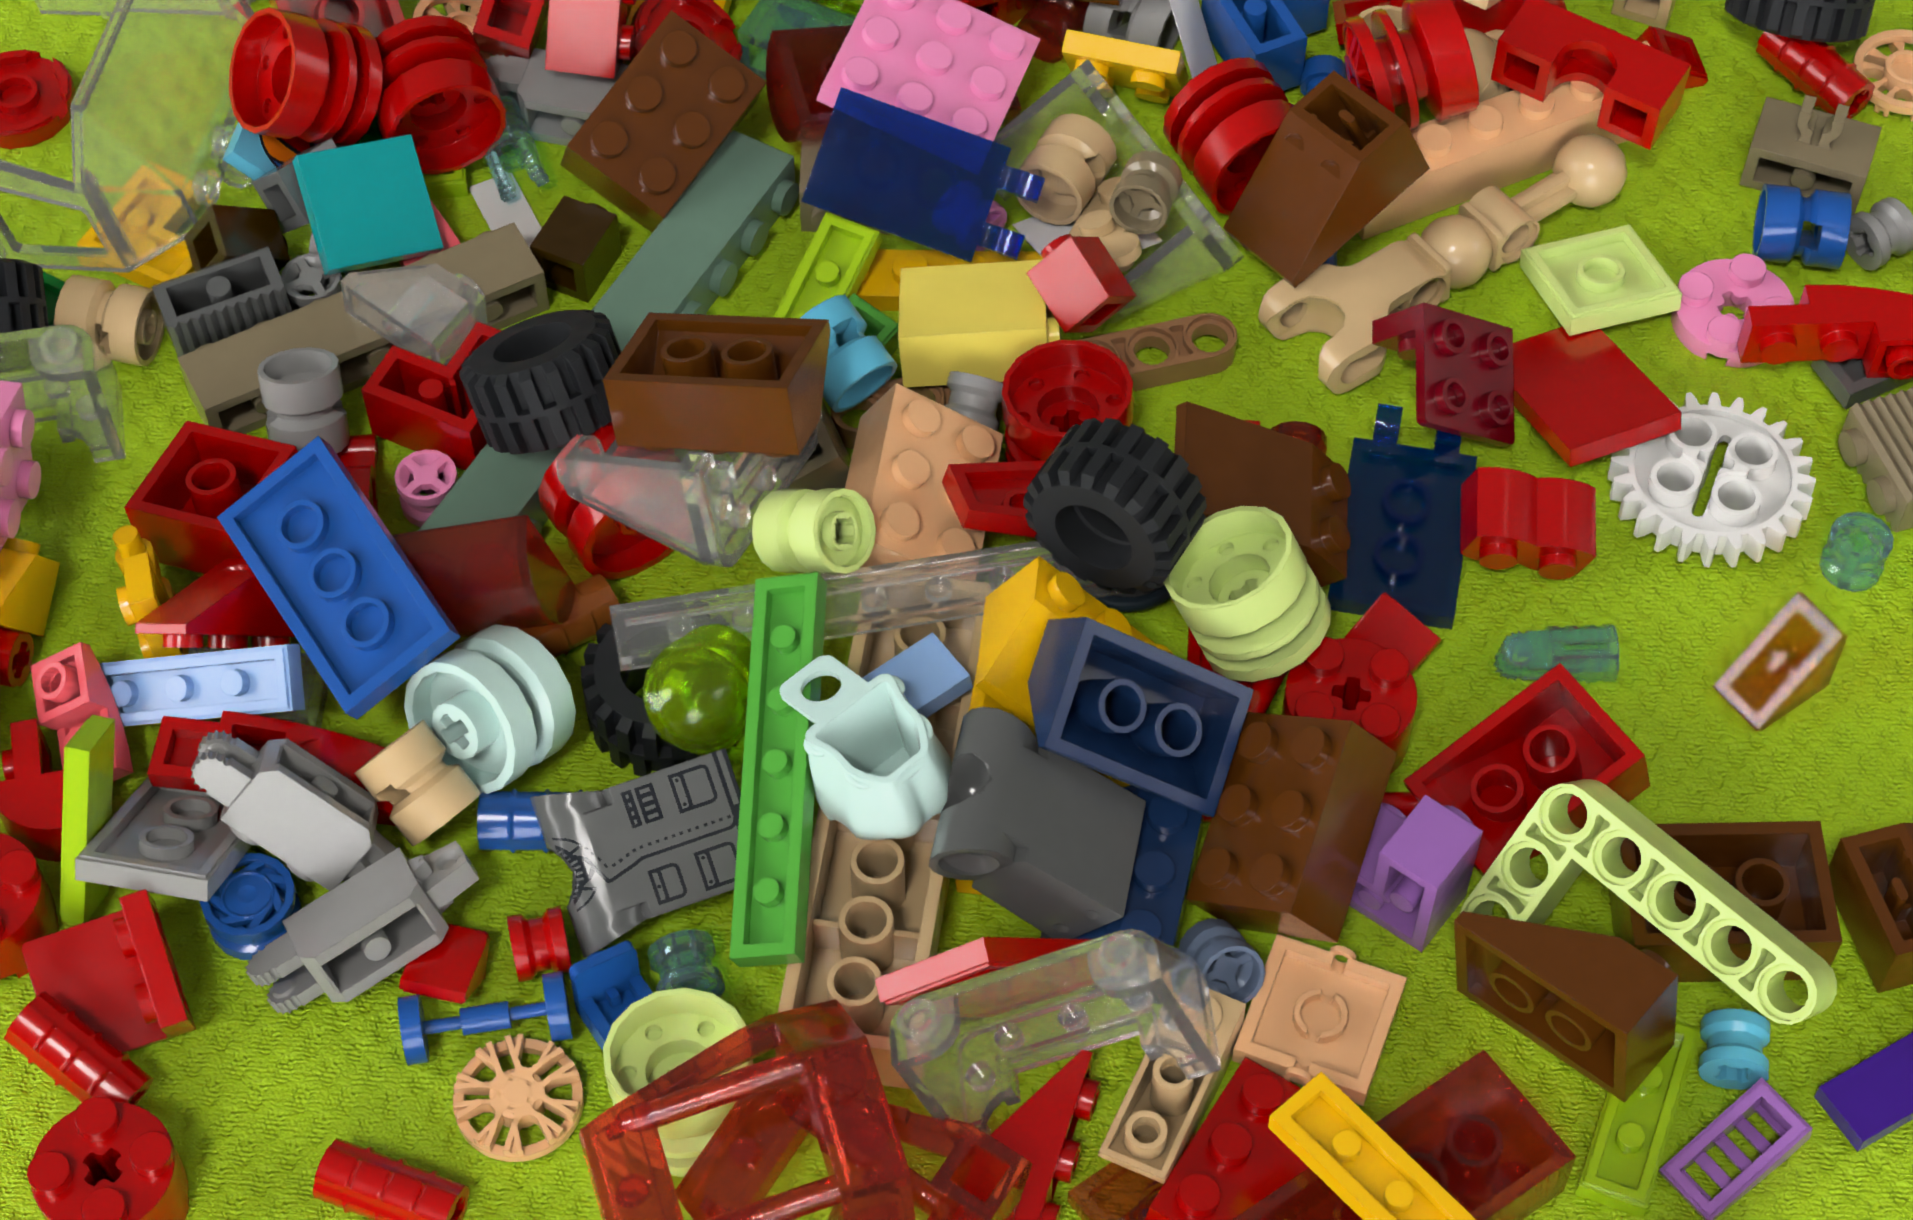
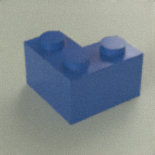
M1202 0L1201 11L1210 41L1224 61L1249 57L1257 60L1266 66L1274 81L1284 91L1300 85L1308 38L1306 35L1326 28L1330 0Z

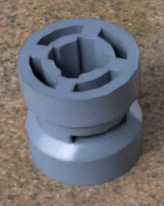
M1206 919L1188 929L1181 939L1178 949L1179 963L1194 983L1243 1003L1253 999L1263 986L1265 977L1263 960L1252 946L1245 941L1233 924L1223 919Z

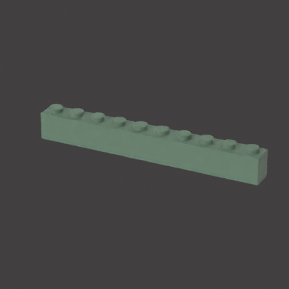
M735 130L731 132L592 309L594 312L605 314L607 319L610 320L621 352L649 312L706 315L708 309L718 296L724 297L729 293L737 278L738 270L750 255L755 256L761 251L767 240L770 228L780 215L786 216L789 214L797 201L799 185L795 183L794 156ZM488 444L484 446L403 549L404 554L439 604L472 620L486 601L491 602L499 595L505 584L507 573L521 555L526 556L534 549L540 538L542 527L549 519L540 506L538 490L545 471L558 454L568 445L526 454L500 453L494 451V448L489 447Z

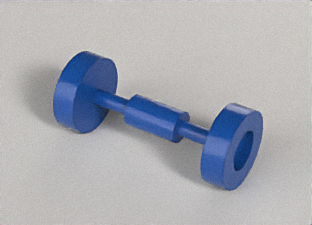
M563 971L542 974L545 1002L509 1007L508 1001L465 1007L460 1008L459 1016L425 1021L423 1005L419 994L398 997L399 1025L407 1065L429 1063L428 1034L462 1029L463 1036L512 1028L511 1021L545 1015L548 1018L552 1042L573 1039Z

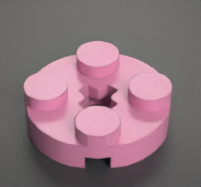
M1743 253L1736 255L1733 259H1716L1704 262L1682 275L1677 286L1682 292L1680 310L1672 312L1671 323L1680 342L1694 355L1706 360L1708 353L1716 357L1727 358L1725 366L1736 368L1752 367L1762 363H1741L1737 348V341L1744 319H1738L1733 313L1723 315L1720 311L1723 310L1724 306H1733L1741 309L1744 312L1743 317L1745 318L1748 306L1795 305L1785 283L1773 272L1766 269V264L1760 257Z

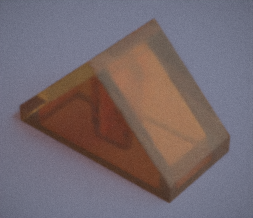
M1797 592L1712 687L1756 731H1763L1829 685L1848 636L1805 594Z

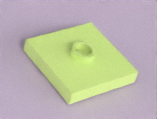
M1631 225L1521 249V269L1569 336L1680 310L1682 292Z

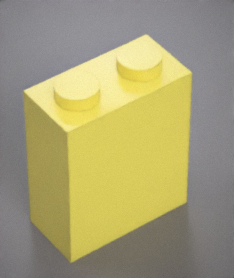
M1041 260L901 268L898 343L903 386L908 388L947 385L949 372L951 371L970 373L1003 382L1005 373L1017 357L1037 345L1061 340L1059 323L1026 274Z

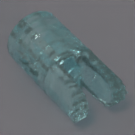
M500 96L506 108V127L500 139L490 146L484 157L501 200L508 202L517 198L516 186L510 173L526 168L530 179L536 183L537 187L549 183V176L534 139L530 135L526 122L522 117L518 101L509 96Z
M1602 624L1601 626L1583 625V627H1577L1576 625H1566L1565 627L1547 626L1546 630L1526 631L1525 633L1518 631L1517 634L1512 632L1510 636H1506L1501 644L1498 653L1494 657L1496 661L1493 666L1497 668L1495 672H1499L1500 677L1504 676L1507 680L1510 678L1515 681L1517 678L1521 680H1537L1561 663L1578 683L1579 681L1591 683L1602 680L1604 682H1615L1619 671L1617 631L1613 624Z

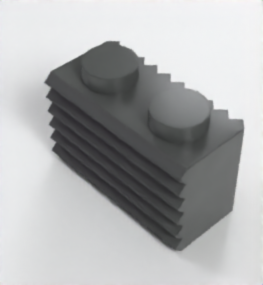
M268 246L151 286L177 357L195 351L202 345L215 343L252 328L259 322L272 320L292 312L283 280Z

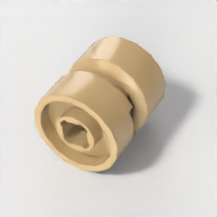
M1063 114L1052 120L1038 140L1035 149L1028 154L1013 179V189L1019 203L1032 216L1046 223L1066 225L1077 220L1091 200L1096 188H1098L1112 169L1117 158L1116 146L1110 134L1097 122L1078 114Z
M72 275L66 280L60 291L54 315V336L56 344L61 351L92 357H99L105 352L110 360L139 366H148L154 360L162 342L165 323L152 288L132 284H120L115 288L110 280L83 275Z
M424 720L389 744L354 773L376 802L389 801L392 804L393 808L389 818L412 847L446 824L481 794L480 790L459 764H445L443 757L446 747Z

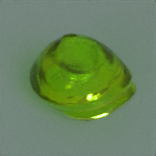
M721 624L703 625L671 643L653 660L645 676L643 704L646 716L653 730L663 741L681 750L698 755H706L724 748H730L745 734L751 641L731 627Z

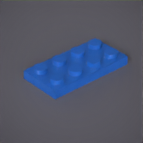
M319 436L217 516L344 712L355 719H359L461 637L332 446Z

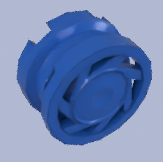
M245 853L234 869L245 865L246 867L234 874L232 870L208 902L200 901L205 920L215 944L225 954L240 960H251L252 955L257 954L258 950H263L266 945L285 934L287 930L282 921L302 909L290 871L278 859L262 853Z

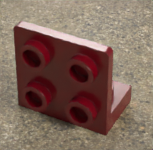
M1425 302L1372 321L1373 345L1398 351V357L1401 359L1416 361V420L1419 425L1499 447H1505L1514 443L1513 328Z

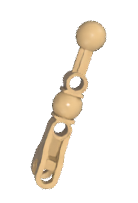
M1595 133L1573 137L1559 149L1552 166L1553 173L1512 198H1509L1497 186L1486 187L1475 194L1469 202L1461 204L1458 214L1440 217L1432 221L1423 230L1421 237L1414 232L1405 241L1391 243L1352 266L1340 267L1322 264L1296 288L1284 279L1280 280L1264 294L1259 308V322L1272 335L1281 340H1287L1306 332L1325 333L1332 337L1322 346L1319 354L1318 379L1335 394L1348 392L1378 375L1385 363L1387 348L1372 344V321L1423 302L1437 306L1440 302L1443 303L1449 299L1450 290L1461 289L1475 284L1486 273L1487 268L1494 272L1502 264L1518 260L1521 255V249L1532 247L1540 231L1538 221L1571 202L1578 206L1589 208L1612 201L1620 193L1628 175L1625 155L1613 140Z

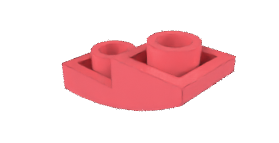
M79 642L31 665L38 723L40 726L57 731L62 770H64V747L91 715L115 719L113 782L134 773L130 750L117 704L90 645Z

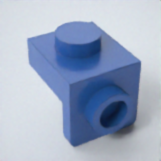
M626 940L606 950L597 951L569 968L576 1011L603 1051V1046L612 1023L632 1003L653 993L640 974L637 951L632 943Z

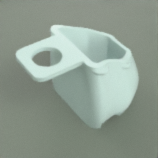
M823 655L814 659L785 681L779 690L784 702L814 723L807 730L803 745L808 753L817 802L830 821L836 820L842 823L859 839L884 840L912 837L920 831L930 818L941 813L947 802L948 781L952 767L950 756L934 734L930 721L909 704L904 695L905 685L899 677L890 674H880L867 682L833 656ZM832 676L841 682L839 691L827 700L810 701L802 695L806 684L814 678Z

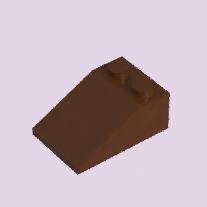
M1188 401L1177 405L1174 454H1180L1189 464L1187 467L1188 471L1196 475L1202 485L1199 492L1206 497L1207 508L1203 512L1206 516L1205 518L1218 511L1238 506L1266 507L1283 516L1321 587L1346 579L1347 550L1351 544L1350 533L1347 528L1348 498L1351 494V483L1345 469L1339 463L1333 462L1313 443Z
M1462 911L1454 920L1457 991L1609 1093H1612L1624 1103L1674 1046L1678 974L1674 973L1667 961L1657 953L1649 949L1639 950L1620 937Z

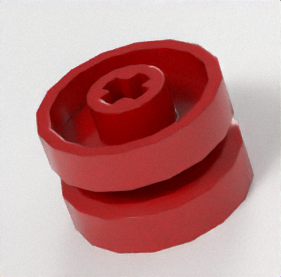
M609 422L604 427L601 426L593 434L571 443L562 450L545 471L538 490L542 510L555 528L568 538V545L582 566L593 576L599 573L609 580L636 575L662 561L687 538L696 526L703 509L701 490L686 470L673 460V453L670 449L649 451L643 447L617 446L612 422Z

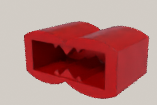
M1478 467L1461 485L1460 554L1478 560L1481 566L1488 569L1502 570L1512 568L1516 564H1521L1527 568L1537 570L1540 576L1547 579L1561 580L1571 578L1596 558V488L1571 479L1536 478L1531 474L1514 469Z

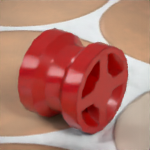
M561 906L547 908L541 917L528 919L522 914L507 916L511 947L519 983L533 980L537 973L553 970L555 972L563 971L564 974L569 973L572 963Z

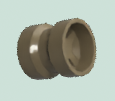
M1141 151L1134 154L1127 161L1120 182L1116 185L1109 203L1111 215L1117 224L1127 231L1136 234H1151L1160 230L1165 225L1172 203L1176 200L1183 181L1181 170L1176 162L1167 155L1157 151Z

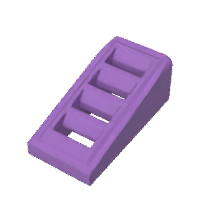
M1760 1078L1660 1168L1659 1173L1704 1220H1715L1810 1139L1813 1128L1763 1078ZM1755 1112L1780 1137L1773 1145L1747 1120ZM1734 1129L1761 1154L1754 1162L1727 1137ZM1716 1146L1742 1173L1732 1180L1706 1152ZM1694 1162L1722 1189L1713 1199L1685 1171Z

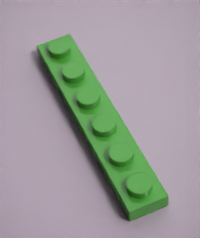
M818 572L760 578L755 581L729 959L739 967L805 963L815 791L808 753L805 751L803 743L807 730L814 723L784 702L779 690L785 681L817 657L823 656L827 582ZM822 676L814 678L806 684L802 692L806 699L820 701Z

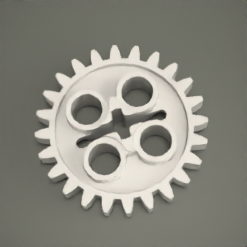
M1689 392L1686 393L1683 407L1678 408L1682 412L1681 430L1612 453L1607 480L1612 481L1609 497L1610 500L1621 502L1618 514L1620 520L1637 518L1633 533L1636 538L1650 533H1654L1657 536L1654 551L1660 552L1672 544L1678 547L1677 558L1679 562L1683 563L1693 551L1700 553L1704 567L1710 568L1713 562L1714 555L1722 554L1729 566L1733 568L1737 566L1740 552L1744 551L1757 563L1762 559L1765 546L1779 553L1783 549L1786 536L1796 538L1802 520H1807L1813 500L1812 493L1816 478L1809 475L1813 463L1812 457L1799 456L1803 440L1801 438L1784 439L1788 424L1785 421L1776 422L1771 425L1764 423L1767 412L1765 407L1757 409L1750 415L1743 412V398L1738 397L1729 408L1721 406L1718 393L1712 392L1708 405H1700L1696 397ZM1720 442H1726L1729 446L1725 452L1722 467L1715 478L1706 510L1702 516H1695L1693 511L1697 505L1700 489L1704 487L1717 445Z

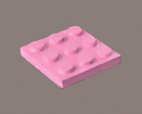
M864 0L821 85L816 101L979 175L1041 39L959 0Z

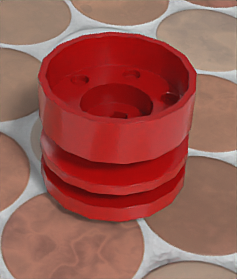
M1451 0L1404 1L1402 5V30L1400 31L1397 30L1388 13L1382 8L1372 11L1371 31L1365 20L1360 16L1344 20L1342 26L1345 46L1344 59L1349 82L1404 120L1410 131L1417 129L1419 125L1420 99L1424 100L1428 109L1438 121L1477 109L1479 105V87L1476 69L1462 22Z
M268 7L256 11L243 25L234 45L229 67V96L233 114L242 128L254 134L285 139L298 137L315 144L332 138L337 147L353 145L368 131L377 113L382 92L383 63L378 43L369 29L354 23H339L328 18L315 20L302 13Z
M425 15L403 20L382 31L375 38L383 63L382 92L376 113L378 127L383 139L412 135L423 174H442L460 170L481 159L498 143L506 127V108L494 81L487 72V65L480 54V48L476 39L466 25L451 17Z
M1250 57L1229 59L1207 68L1191 79L1173 98L1164 116L1163 133L1187 169L1193 171V176L1217 211L1230 216L1286 114L1294 105L1288 103L1284 91L1274 81L1271 73L1263 63Z
M1057 340L1037 345L1017 357L1004 375L1002 388L1003 422L1006 427L1004 436L1006 462L1047 460L1066 432L1075 424L1081 426L1083 421L1096 418L1102 423L1106 418L1116 419L1123 425L1130 427L1133 424L1134 395L1133 380L1126 364L1109 349L1088 341Z

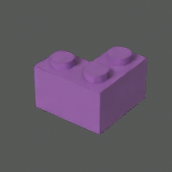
M1426 794L1407 818L1396 807L1387 803H1381L1349 906L1422 953L1465 898L1483 831L1474 826L1470 818L1461 810L1449 805L1443 806Z

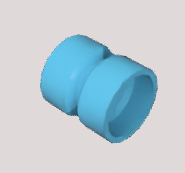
M837 295L829 298L800 317L801 319L829 320L830 339L823 398L834 412H843L863 402L877 392L896 372L897 363L876 335L864 336L868 324L846 295Z

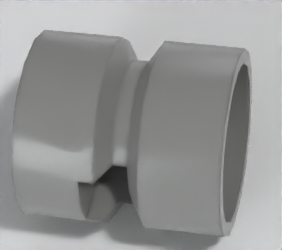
M1121 0L1119 6L1089 2L1083 24L1084 33L1171 50L1174 49L1179 37L1169 0Z
M312 347L293 348L273 354L259 364L257 374L262 403L268 409L266 412V429L269 440L294 445L300 451L319 436L328 442L336 453L341 452L349 444L350 432L347 412L340 400L343 394L339 359L334 353Z

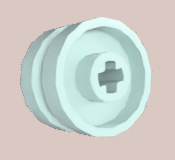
M495 624L476 632L458 643L453 650L435 657L416 672L406 684L404 710L409 729L424 720L446 747L443 757L445 764H459L480 792L485 794L504 788L522 776L528 767L543 762L561 750L573 734L576 709L571 686L558 661L539 640L517 627Z

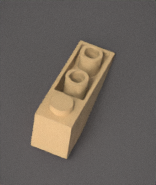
M1181 978L1098 1152L1099 1157L1162 1184L1165 1183L1214 1099L1232 1060L1233 1049L1243 1025L1246 1003Z

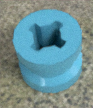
M1726 1008L1705 1014L1701 1019L1700 1034L1701 1039L1707 1044V1049L1699 1057V1076L1705 1082L1716 1087L1737 1090L1749 1089L1760 1078L1767 1081L1769 1079V1060L1763 1054V1048L1770 1042V1022L1764 1016L1744 1009Z

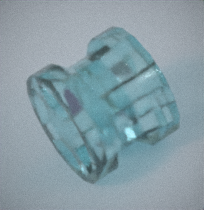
M1858 511L1846 513L1838 517L1830 528L1828 541L1820 555L1819 565L1823 576L1834 586L1852 592L1864 591L1876 585L1884 571L1885 562L1893 549L1894 538L1890 528L1883 520L1869 513Z
M698 929L673 932L659 938L649 947L647 953L651 970L660 976V980L656 985V991L686 987L710 992L718 997L724 992L725 985L722 972L712 964V960L716 955L713 937L708 932Z

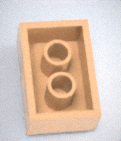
M896 383L860 417L845 489L854 490L865 498L873 512L876 526L874 547L868 560L858 570L837 575L861 586L864 585L866 571L975 585L985 531L962 528L943 487L942 480L948 464L999 462L1004 434Z

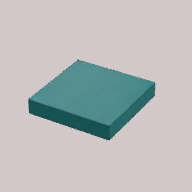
M411 134L296 155L292 161L325 276L438 253L444 248Z

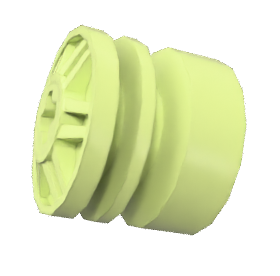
M1238 506L1218 511L1205 518L1202 526L1163 582L1212 669L1230 680L1256 682L1280 676L1303 663L1320 646L1330 626L1331 604L1308 565L1298 542L1283 516L1266 507Z
M685 987L656 991L632 1003L612 1023L603 1046L604 1071L610 1098L613 1101V1112L616 1118L618 1135L630 1155L652 1171L677 1177L708 1174L734 1161L753 1140L761 1117L749 1029L736 1008L713 993Z

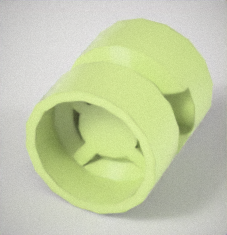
M823 488L817 491L810 489H780L770 492L759 503L752 525L754 548L759 558L772 571L783 573H811L816 571L826 574H847L856 571L868 560L874 547L876 534L874 515L867 500L858 492L845 488Z

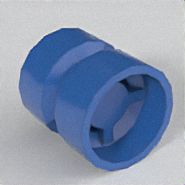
M1764 183L1756 210L1752 254L1760 257L1763 261L1786 264L1794 256H1800L1805 266L1839 270L1845 256L1852 214L1851 194L1815 189L1809 197H1803L1798 187ZM1803 221L1812 223L1811 230H1802Z

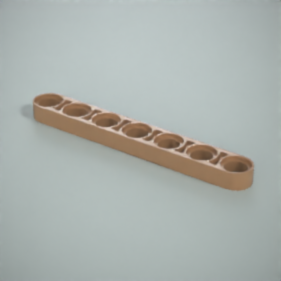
M1202 313L1080 339L1078 341H1088L1112 351L1126 364L1133 380V391L1217 374L1226 370L1235 358L1237 331L1233 323L1226 317L1215 313ZM1203 335H1213L1223 340L1226 346L1216 352H1205L1198 349L1193 341ZM1154 347L1165 352L1168 358L1162 363L1149 365L1138 360L1135 354L1143 348ZM902 377L887 381L869 398L848 410L834 412L831 409V418L846 448H854L858 428L846 425L842 421V417L852 410L861 409L867 411L896 383L903 386ZM947 385L908 387V389L943 406L948 404L951 391ZM1002 402L998 404L996 412L998 421L1003 420Z

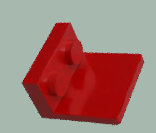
M146 889L119 897L122 907L121 911L25 942L21 948L35 995L38 996L46 991L68 1010H75L76 1016L95 1032H102L103 1038L122 1054L196 1030L156 903Z

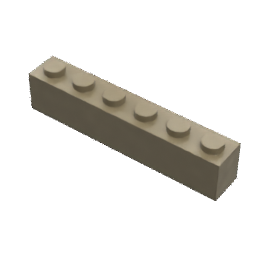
M513 222L496 230L483 232L471 240L441 252L428 254L419 261L384 275L371 277L364 283L329 297L314 300L307 306L272 320L259 322L252 328L215 343L202 345L195 351L177 357L189 396L203 423L246 434L266 426V412L268 409L262 403L257 370L259 364L267 357L293 348L312 347L330 351L339 359L344 394L366 384L392 345L429 359L461 346L477 321L500 330L549 310L544 271Z

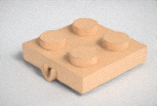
M1277 934L1264 967L1265 977L1263 986L1251 1001L1233 1049L1232 1061L1241 1064L1243 1059L1247 1057L1282 1078L1303 1086L1322 1071L1355 1104L1364 1106L1399 1007L1407 977L1357 961L1356 954L1344 946L1335 945L1330 948V951ZM1342 955L1348 960L1347 962H1340L1335 956Z

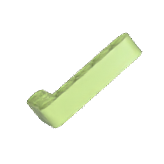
M1582 779L1561 783L1547 789L1464 902L1460 914L1462 911L1492 916V908L1495 902H1498L1507 910L1510 919L1544 924L1576 878L1585 869L1759 1012L1776 1023L1791 1025L1820 1014L1832 1004L1837 994V980L1834 971L1822 957L1611 788L1597 780ZM1573 795L1579 797L1587 809V821L1582 829L1576 827L1568 815V803ZM1625 838L1634 841L1641 853V864L1636 872L1628 869L1620 856L1621 845ZM1534 849L1540 851L1548 863V875L1544 882L1534 876L1529 865L1530 855ZM1679 881L1687 884L1694 892L1696 908L1692 916L1682 913L1676 906L1674 889ZM1732 926L1743 929L1750 938L1752 950L1747 961L1738 958L1730 949L1728 935ZM1787 971L1795 972L1806 982L1808 999L1805 1006L1792 1002L1786 995L1783 986Z

